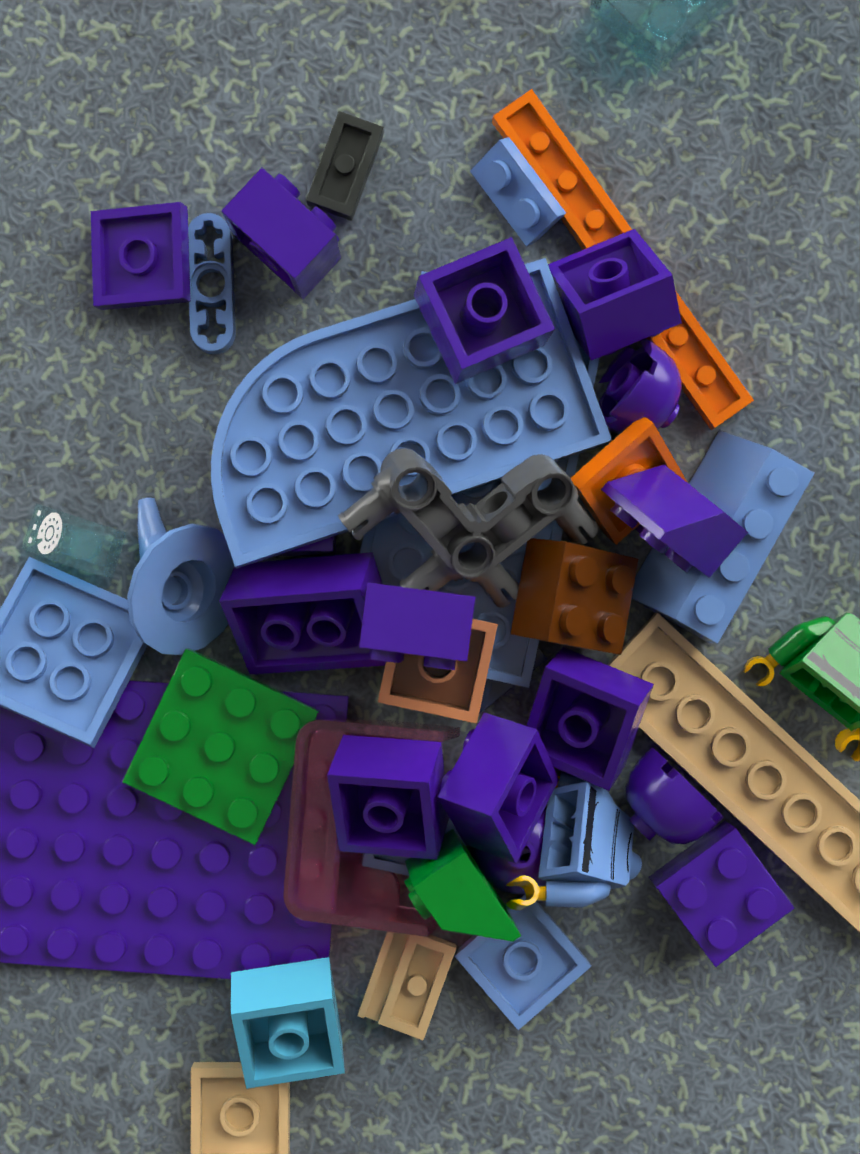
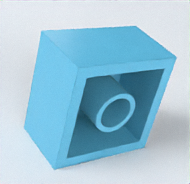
M329 957L231 972V1018L246 1089L345 1073L341 1025Z

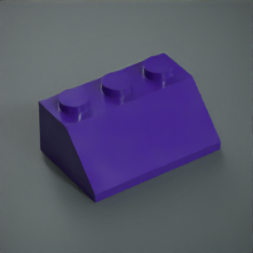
M373 552L256 562L238 569L234 566L219 602L249 674L385 666L386 661L370 659L371 649L359 647L367 582L383 584Z

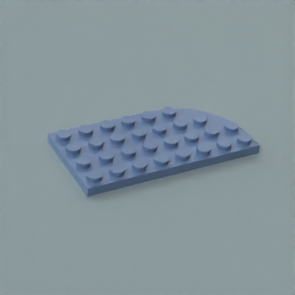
M546 258L525 264L555 327L545 346L457 384L452 379L415 299L307 333L280 346L262 359L246 375L228 401L217 427L211 457L213 500L235 568L238 569L348 532V529L343 525L338 515L347 510L373 488L371 483L374 481V477L380 473L383 460L396 449L407 448L414 450L430 463L451 490L452 497L500 481L501 477L532 455H547L556 462L609 444L612 438ZM414 472L405 475L400 480L399 485L403 486L412 483L418 473ZM392 512V513H391L389 516H387L385 519L390 518V517H393V516H395V515H397V514H395L394 512Z

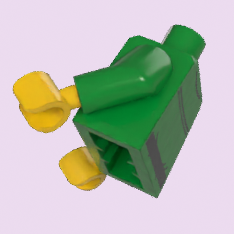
M846 612L834 620L827 616H821L795 625L768 648L770 653L765 658L756 656L746 662L744 673L748 672L756 663H762L767 666V675L760 679L756 686L770 684L774 678V668L779 664L784 666L779 673L848 728L840 731L836 736V749L842 752L850 741L858 740V747L853 752L851 758L854 761H860V618Z

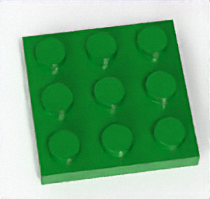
M186 648L122 782L256 845L320 710L190 648Z

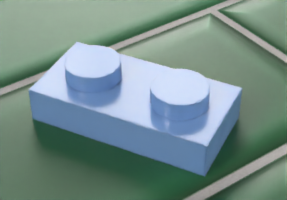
M510 137L499 140L470 170L471 174L526 247L539 240L566 214Z

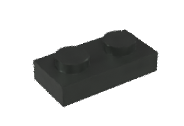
M338 111L306 199L308 206L313 208L316 206L324 212L349 221L353 220L384 135L383 126Z

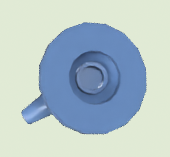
M142 498L138 500L137 523L140 561L134 569L127 595L129 620L140 640L161 654L183 655L186 648L194 651L202 649L219 636L228 625L219 600L235 565L225 536L214 527L198 524H188L166 532L155 498Z

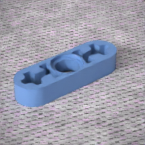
M204 213L195 217L188 227L191 302H189L190 334L194 343L205 353L221 354L232 346L236 336L233 237L228 224L222 217L213 213ZM206 226H214L217 234H223L222 239L214 241V256L216 259L224 257V263L209 260L197 264V258L207 260L206 245L203 240L198 239V235L206 233ZM210 272L219 273L225 279L223 291L215 297H206L199 291L200 279ZM226 304L225 311L216 309L217 324L221 328H226L225 334L218 335L217 343L210 344L209 339L205 335H200L201 329L209 327V313L206 309L199 311V305L219 307Z

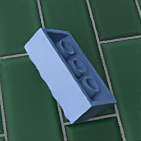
M719 430L689 484L748 532L747 535L710 578L694 566L686 573L664 555L666 551L661 554L652 547L635 577L632 600L655 613H659L665 619L705 642L718 644L815 473L772 448Z

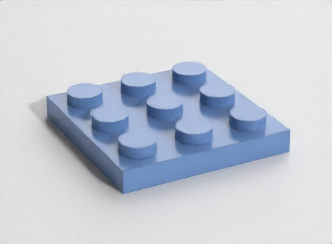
M29 557L0 608V706L89 747L95 748L147 647V644L140 640L129 620L128 600Z

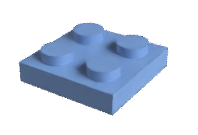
M526 894L519 895L515 899H521L525 901ZM537 901L523 910L516 911L507 906L521 934L515 941L473 935L454 954V957L517 1030L522 1028L591 967L587 958Z

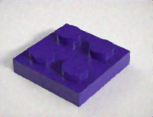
M181 202L90 211L94 307L100 310L191 302L188 207Z

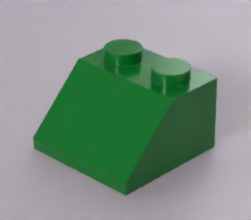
M454 829L445 833L437 860L410 857L405 861L409 877L404 880L410 891L408 896L424 920L433 916L442 930L507 941H515L521 936L507 906L494 887L489 884L478 868L473 856Z

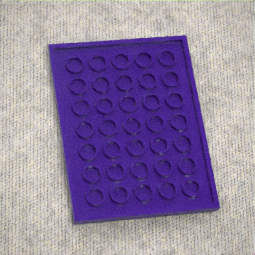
M129 680L95 748L89 747L0 706V963L231 979V972L327 957L330 959L338 840L327 774L342 736L346 735L349 696L280 691L320 711L256 845L122 782L169 683Z

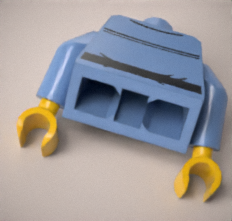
M561 772V775L558 776L559 781L547 803L538 877L546 881L545 886H538L533 878L526 875L512 880L506 886H520L526 893L525 901L521 899L508 901L506 904L510 909L516 911L523 910L536 901H545V906L583 908L607 898L611 889L625 887L629 880L634 879L639 874L642 860L638 854L632 851L634 825L629 821L630 817L616 806L606 789L571 774Z

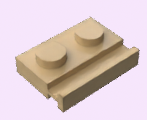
M391 920L357 1016L363 1019L367 1017L377 1021L382 1026L424 1040L454 957L456 944L414 928L409 929Z

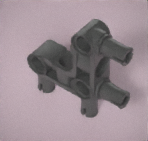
M407 448L396 449L383 460L380 473L374 477V481L371 483L373 488L347 510L338 515L348 531H353V536L360 541L367 532L392 512L397 515L401 512L433 549L431 551L433 556L405 579L399 581L401 587L437 591L452 579L458 581L465 578L471 582H478L499 608H504L511 604L501 589L504 588L516 600L519 583L511 577L500 563L549 523L555 520L569 537L570 542L584 545L588 542L578 530L579 526H582L591 538L597 534L599 529L598 524L591 519L577 501L578 491L571 478L551 457L543 454L532 455L525 459L523 463L517 465L501 477L502 483L475 505L469 503L466 506L464 503L457 504L451 497V490L439 473L417 452ZM414 472L418 473L412 483L403 486L399 485L400 480L405 475ZM552 478L551 483L546 488L538 490L543 481ZM475 542L471 549L459 553L464 545Z

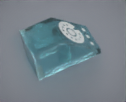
M36 503L21 549L89 573L113 578L128 532Z

